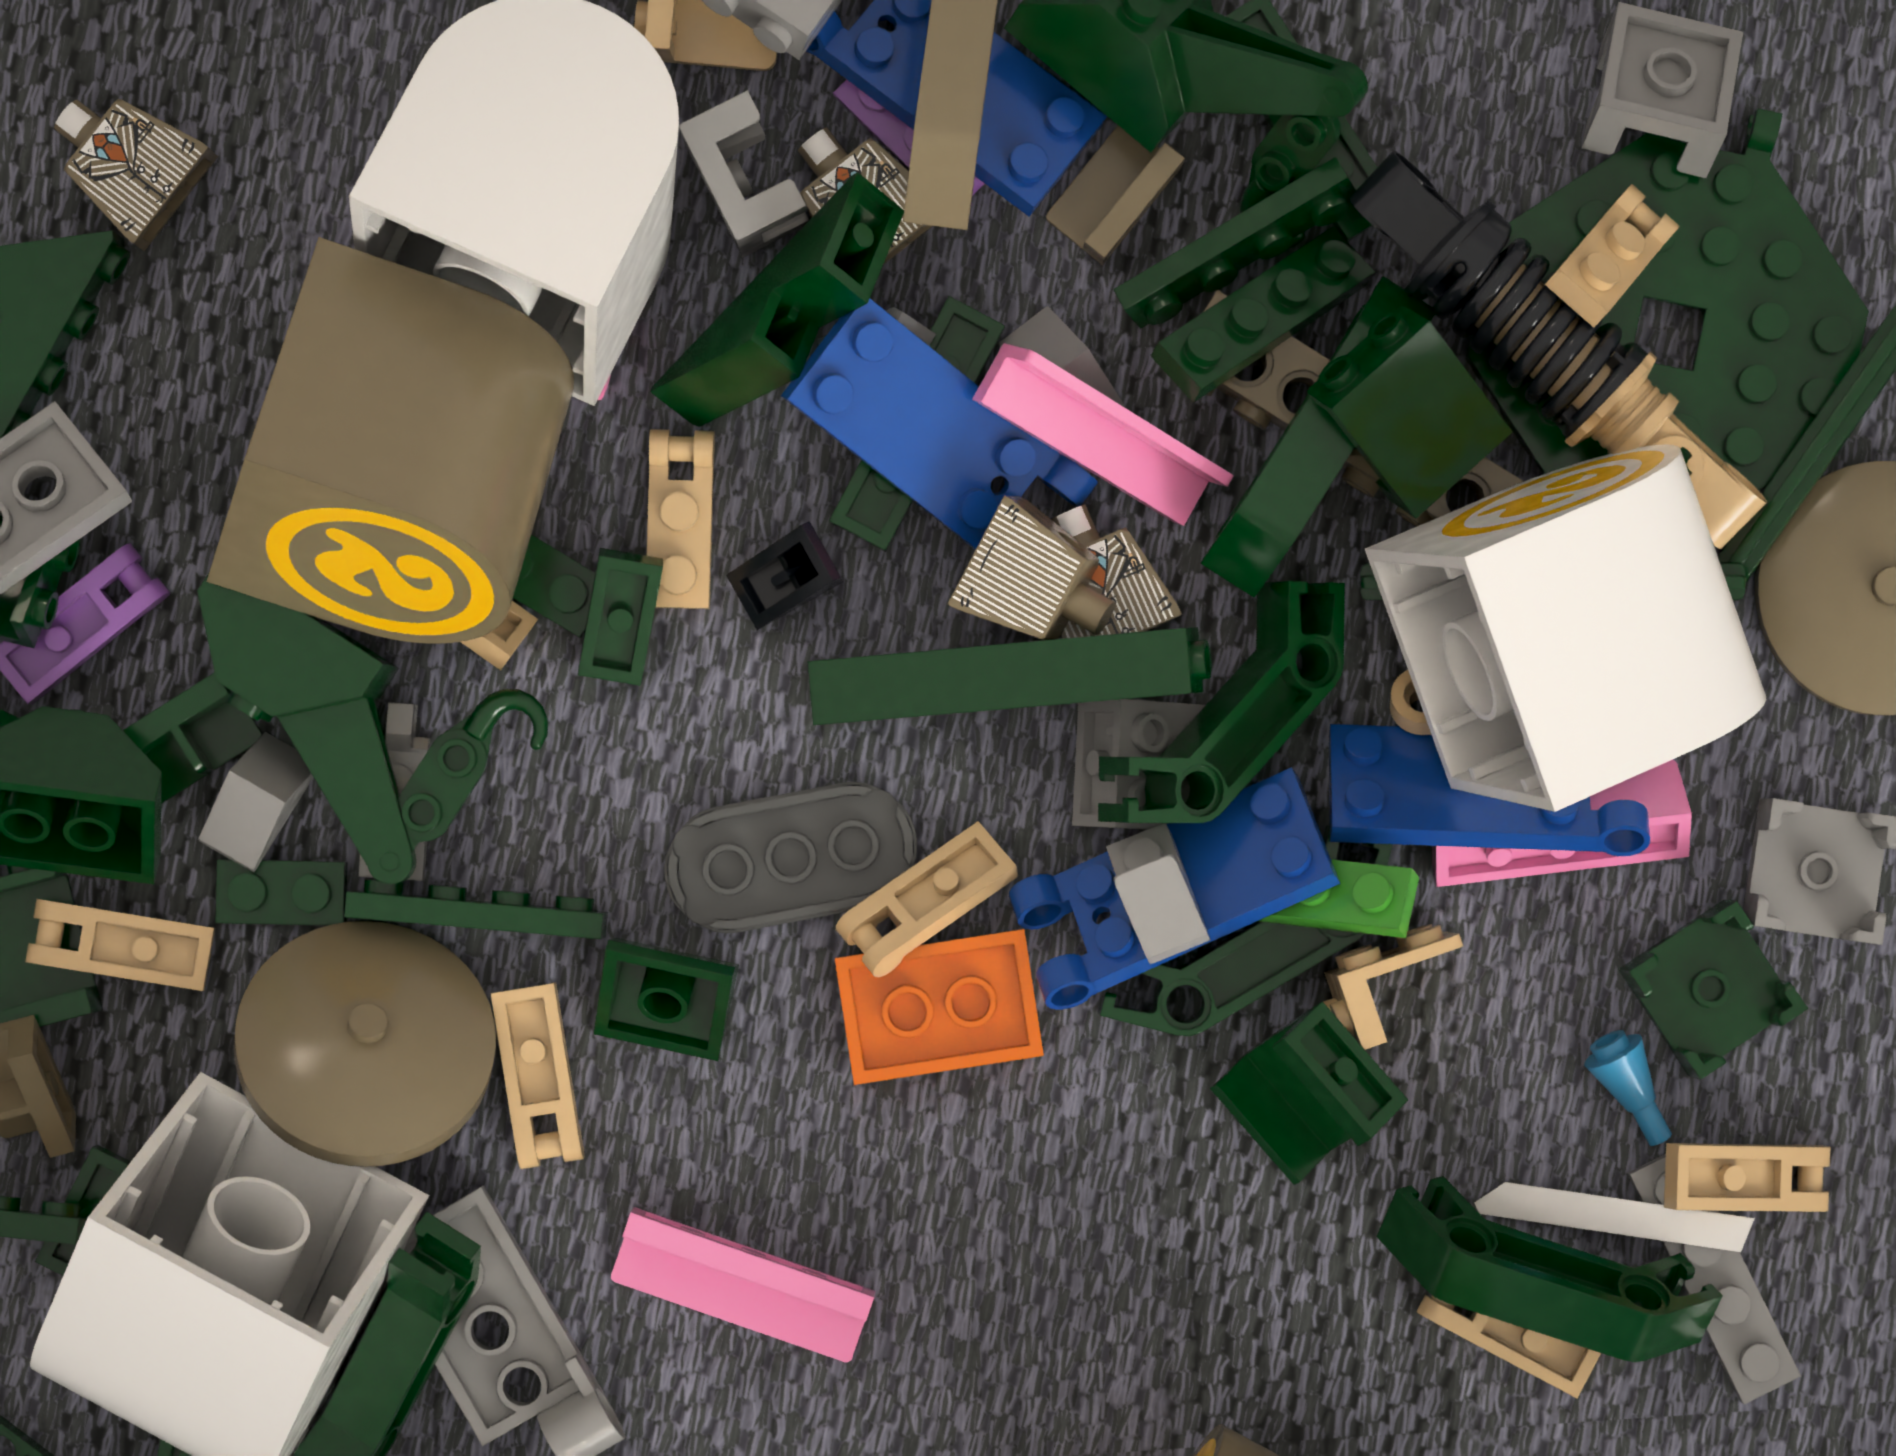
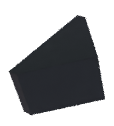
M810 521L800 525L726 575L756 630L763 628L843 583L840 574Z

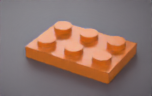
M1025 929L921 944L905 955L894 970L882 977H874L862 962L864 953L835 957L854 1085L1044 1056Z

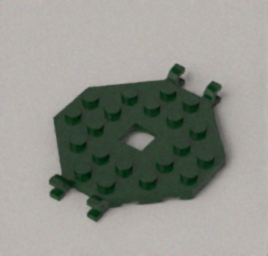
M1759 108L1755 110L1754 115L1749 116L1742 153L1738 154L1719 150L1707 178L1681 173L1676 169L1686 142L1642 131L1640 138L1509 222L1512 226L1511 242L1516 238H1525L1531 243V252L1524 263L1537 254L1543 255L1549 260L1550 266L1543 279L1562 265L1631 184L1646 196L1642 202L1658 216L1662 217L1666 213L1680 225L1606 314L1600 326L1606 323L1617 324L1622 330L1619 343L1624 345L1629 342L1634 343L1643 298L1699 309L1703 318L1692 371L1655 363L1648 379L1652 382L1653 386L1660 389V393L1666 395L1670 392L1679 400L1673 414L1724 462L1729 463L1743 474L1758 490L1769 484L1859 356L1869 310L1770 161L1783 114ZM1475 332L1470 335L1466 361L1477 378L1483 381L1502 410L1500 413L1527 454L1532 456L1543 474L1608 454V450L1603 449L1599 442L1591 437L1571 448L1564 441L1566 438L1562 435L1559 427L1551 420H1546L1542 416L1541 408L1552 396H1549L1539 405H1530L1525 400L1524 392L1533 379L1521 388H1512L1507 383L1506 375L1514 363L1503 371H1494L1488 363V358L1494 348L1483 355L1476 354L1470 346V341ZM1682 447L1681 452L1685 463H1687L1690 453Z

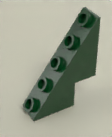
M860 173L853 174L652 386L650 392L692 425L701 427L799 378L819 328L868 303L904 210Z
M114 231L0 246V439L32 417L30 414L42 393L50 396L59 387L68 368V363L62 360V357L74 337L78 340L84 339L97 319L99 307L94 305L93 302L105 282L113 285L125 270L130 258V251L124 248V239Z

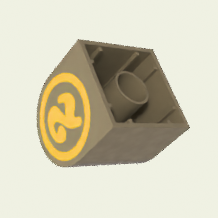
M318 237L244 458L206 582L360 632L404 642L426 644L456 643L479 638L495 630L503 623L511 606L574 390L575 378L573 368L566 353L543 327L503 301L474 289Z

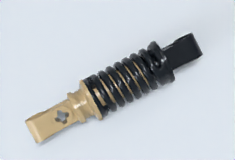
M1395 150L1388 155L1350 196L1349 201L1366 220L1384 235L1394 240L1419 264L1404 291L1410 297L1415 295L1421 300L1431 296L1436 301L1433 305L1434 314L1440 319H1446L1462 308L1452 324L1453 332L1461 338L1468 337L1475 332L1470 341V346L1476 354L1483 355L1494 348L1488 358L1489 366L1494 371H1503L1514 363L1506 375L1507 383L1512 388H1521L1533 379L1524 392L1525 400L1530 405H1539L1549 396H1552L1542 406V416L1546 420H1551L1559 427L1562 435L1566 438L1564 441L1571 448L1591 437L1593 440L1598 441L1603 449L1608 450V454L1621 453L1638 447L1664 444L1675 445L1680 449L1683 447L1688 450L1690 455L1686 465L1690 470L1689 475L1713 544L1719 549H1722L1767 503L1762 493L1743 474L1729 463L1724 462L1673 414L1679 400L1670 392L1666 395L1660 393V389L1653 386L1652 382L1648 379L1657 360L1653 353H1647L1637 343L1629 342L1621 345L1619 342L1622 330L1617 324L1606 323L1600 326L1603 321L1602 319L1593 328L1552 292L1545 283L1555 272L1550 273L1543 279L1550 266L1549 260L1545 256L1537 254L1524 263L1531 252V243L1525 238H1516L1511 242L1512 226L1495 210L1496 205L1490 200L1464 217L1436 191V188L1422 172Z

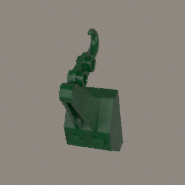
M1023 0L1004 27L1007 32L1150 153L1190 112L1282 115L1252 155L1249 184L1244 190L1239 204L1240 213L1314 170L1340 136L1341 125L1338 117L1349 114L1363 99L1368 90L1367 78L1357 65L1318 53L1213 11L1211 0ZM1304 232L1293 238L1294 241L1289 248L1295 247L1304 239Z
M208 575L197 590L216 681L231 690L226 701L257 721L262 719L270 723L273 717L278 718L362 856L369 872L381 883L398 884L409 879L416 868L415 849L417 845L421 842L435 840L448 830L486 770L493 727L502 714L510 710H518L529 716L533 723L534 731L530 746L534 750L542 748L548 735L546 712L542 704L533 695L520 689L496 691L485 697L476 706L471 715L435 739L406 786L399 793L375 701L380 699L399 668L323 619L206 582Z
M42 706L18 718L0 709V865L154 885L161 857L162 772L109 715L85 712L78 709L68 710Z

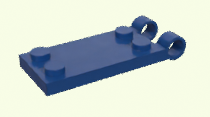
M874 0L849 30L842 26L840 18L834 11L806 52L815 55L914 130L932 0ZM887 20L894 25L895 30L888 32L880 28L878 23ZM995 32L992 41L975 177L1030 217L1101 129L1107 116Z
M870 298L867 304L838 319L805 363L800 377L791 381L781 394V397L975 550L1004 495L1022 497L1036 477L1075 507L1081 506L1098 484L1094 477L1072 460L973 401L972 398L979 386ZM1002 476L1005 485L998 493H993L991 490L992 480L995 477Z
M1330 724L1328 747L1330 842L1605 852L1614 856L1635 855L1644 851L1650 844L1648 810L1639 802L1615 800L1606 803L1599 810H1591L1589 796L1554 812L1451 789L1432 735L1412 734L1399 726Z
M1288 768L1243 789L1227 808L1212 821L1167 824L1211 939L1208 942L1150 965L1113 879L1116 874L1108 851L1057 875H1033L1016 883L1009 891V898L1020 927L1031 930L1044 928L1056 923L1064 915L1073 912L1087 953L1082 956L1077 954L1057 956L1046 961L1038 968L1036 977L1046 1006L1056 1010L1078 1006L1087 1001L1092 995L1341 884L1301 781L1293 768ZM1110 912L1109 918L1103 920L1100 924L1096 923L1101 913Z

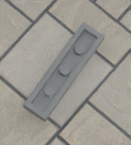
M1666 1154L1627 1173L1641 1202L1664 1205ZM1661 1241L1668 1257L1681 1253L1695 1268L1693 1278L1686 1280L1683 1284L1687 1295L1701 1292L1703 1286L1712 1284L1723 1295L1706 1329V1334L1742 1404L1745 1405L1801 1377L1740 1252Z

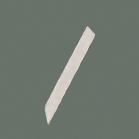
M1504 1182L1474 1202L1478 1212L1483 1215L1735 1252L1742 1251L1755 1219L1701 1210H1673L1664 1208V1205L1509 1182Z

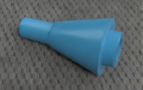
M1617 1030L1597 1039L1590 1046L1592 1055L1586 1059L1584 1066L1627 1112H1632L1650 1146L1661 1144L1669 1139L1672 1132L1654 1101L1656 1095L1642 1036L1639 1034L1626 1035L1623 1030Z

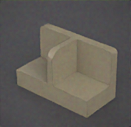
M35 1015L0 1024V1136L11 1138L38 1130L48 1155L52 1158L75 1151L76 1114L71 1098Z

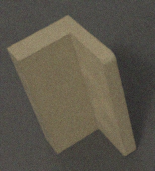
M1117 125L1047 212L1046 220L1103 266L1182 168L1185 158L1167 143H1164L1161 148L1156 147L1150 153Z

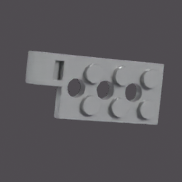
M55 401L0 439V516L3 517L0 527V595L132 502L127 490ZM44 476L56 479V487L48 497L42 500H29L24 497L26 487L34 479Z
M485 1186L479 1187L433 1214L439 1220L481 1245L477 1284L435 1365L482 1447L536 1415L540 1428L555 1456H596L626 1438L613 1407ZM415 1227L404 1248V1251L409 1254L417 1243ZM492 1311L499 1313L507 1321L509 1335L506 1342L502 1345L489 1347L477 1340L473 1329L474 1321L483 1312ZM525 1367L533 1370L539 1376L541 1391L536 1399L530 1402H519L509 1395L505 1381L507 1374L511 1370Z

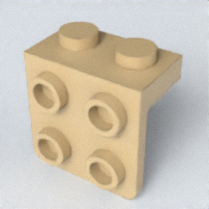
M702 0L637 1L634 28L650 42L663 62L768 71L776 64L777 52L764 46L756 38L752 28L733 15L725 17L717 14L707 7Z
M1432 924L1409 930L1406 938L1395 937L1399 946L1397 948L1381 953L1379 946L1372 947L1371 945H1366L1335 956L1338 968L1324 972L1333 998L1323 1001L1324 1004L1365 1050L1386 1043L1387 1039L1367 979L1463 947L1459 933L1442 932L1440 925L1432 927Z

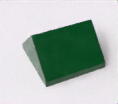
M620 938L609 939L605 949L594 1035L718 1061L739 964Z

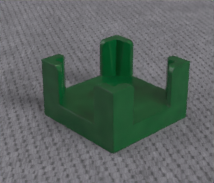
M1722 900L1618 969L1687 1075L1699 1080L1726 1063L1722 1056L1771 1024L1783 1026L1808 1010V1007L1794 986L1789 981L1780 980L1748 932L1754 928L1752 922L1738 901Z

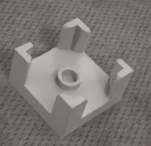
M1618 2L1599 51L1596 69L1603 71L1599 93L1586 123L1582 149L1607 155L1613 154L1625 127L1687 142L1678 160L1676 169L1681 173L1707 178L1727 135L1743 32Z
M748 90L679 124V130L684 143L742 258L803 228L809 221L805 213L807 211L806 204L793 180H784L745 200V197L754 192L737 158L728 163L725 162V159L765 140V133L759 123L760 114Z
M1776 798L1759 799L1743 908L1753 926L1883 945L1886 913L1876 912L1885 849H1896V816L1843 811L1804 805L1802 802Z

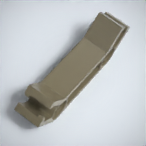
M998 0L931 1L903 222L968 230Z

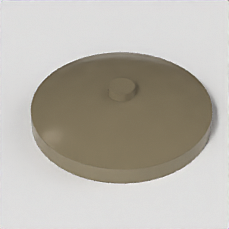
M1896 461L1859 463L1844 467L1819 478L1757 566L1755 573V603L1760 627L1766 643L1784 671L1803 689L1823 702L1839 709L1865 715H1896Z
M372 921L344 922L318 928L297 937L275 952L254 975L243 995L236 1018L234 1040L235 1065L238 1079L248 1102L262 1122L283 1141L301 1152L331 1163L360 1167L385 1166L419 1157L437 1148L455 1135L472 1117L486 1093L496 1050L495 1022L491 1006L479 981L467 965L448 948L429 936L399 925Z

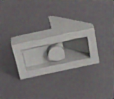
M1166 823L1106 846L1116 874L1113 879L1150 965L1211 940L1172 833Z

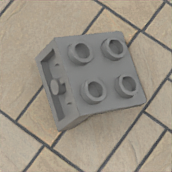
M1132 699L1078 703L1072 826L1148 830L1162 824L1098 821V803L1122 804V798H1137L1139 807L1144 806L1146 803L1144 790L1146 783L1145 773L1139 772V776L1115 775V782L1100 781L1099 756L1159 757L1205 705ZM1186 777L1181 786V795L1184 802L1187 801L1190 793V786Z

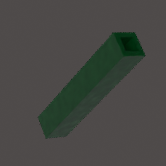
M1198 627L808 661L813 725L1204 692L1203 679H1209L1212 671L1209 643L1206 639L1199 640Z

